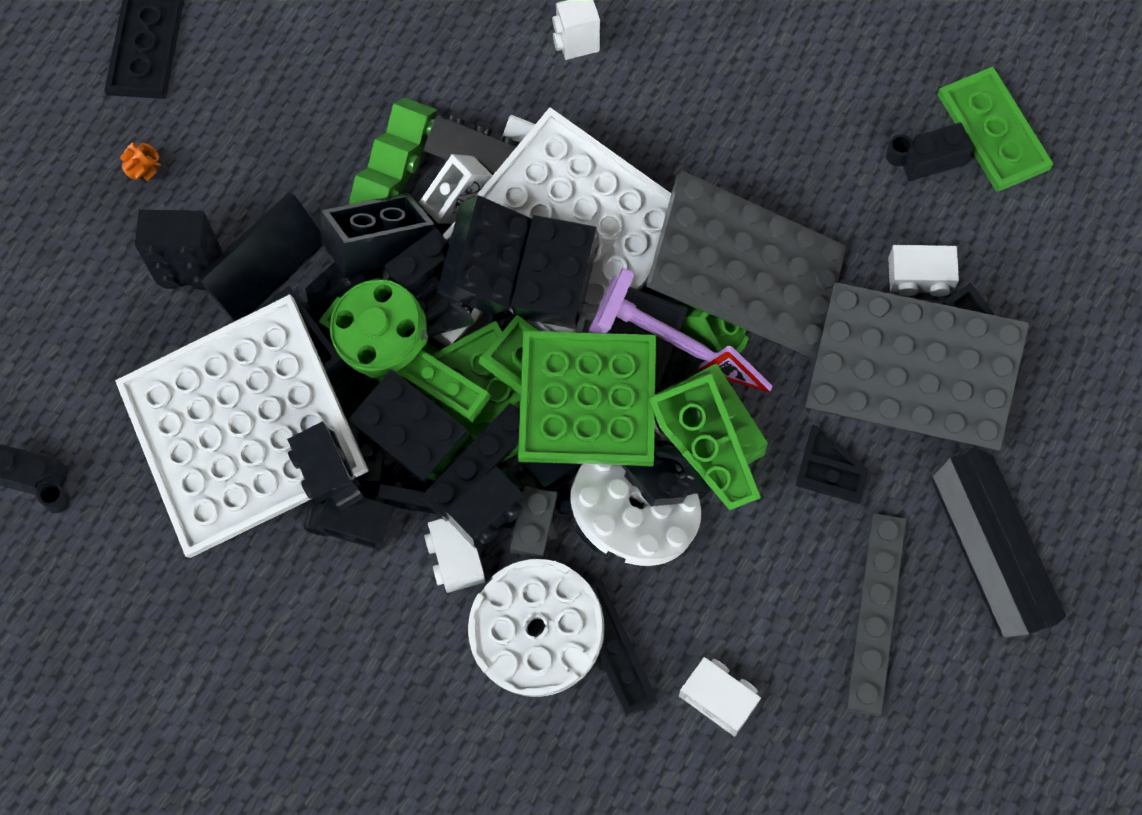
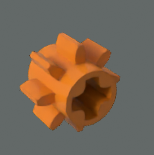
M132 142L120 156V159L124 161L122 163L124 173L134 180L144 177L149 181L161 166L157 162L159 160L158 152L147 143H141L137 146Z

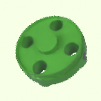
M370 280L351 288L336 304L330 320V335L339 356L351 368L371 378L386 375L391 369L398 371L405 367L415 358L428 341L426 317L420 303L406 288L388 280ZM392 294L388 301L381 302L386 295ZM354 319L349 327L344 328L347 321ZM415 328V331L411 336L404 337L405 333L409 329ZM376 354L375 359L371 363L366 364L367 358L370 355Z

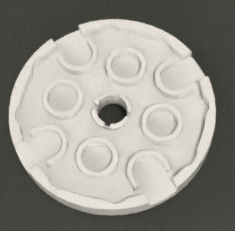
M675 464L677 471L683 470L679 465ZM581 465L571 487V507L580 529L598 549L604 553L610 551L617 556L625 558V563L653 566L664 564L677 558L688 548L696 536L701 522V506L698 494L687 495L682 504L651 507L641 496L640 490L631 485L624 477L626 471L621 465ZM629 498L636 499L640 503L644 502L643 509L632 506Z
M529 559L513 563L498 571L492 576L493 579L485 586L482 592L476 596L469 616V643L477 664L492 681L515 694L543 697L570 688L588 673L602 647L604 616L596 593L583 577L570 567L556 561ZM536 618L542 619L546 625L543 633L538 637L530 636L528 633L529 623Z

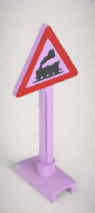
M622 268L618 277L615 275L612 277L590 326L589 333H607L611 329L616 317L625 322L630 321L687 353L706 360L700 364L699 371H703L717 363L727 380L765 392L771 391L772 385L733 347L727 346L720 352L715 353L700 342L636 308L635 304L624 299L635 275L633 272Z

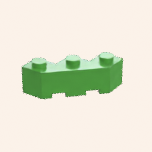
M405 97L393 103L386 133L374 139L368 168L355 175L349 204L402 194L411 173H415L418 168L420 156L436 118L437 109Z

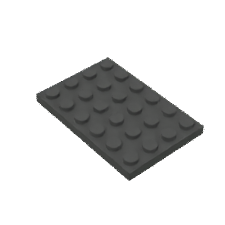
M681 171L676 175L646 286L810 358L817 359L834 283H838L846 245Z
M835 282L805 408L1000 452L1029 323Z

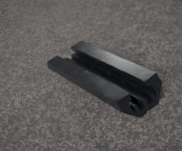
M975 449L966 454L949 458L933 475V486L999 636L1009 638L1030 635L1058 625L1066 617V614L994 456Z

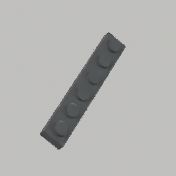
M875 513L871 516L846 704L847 711L879 717L882 715L906 519Z

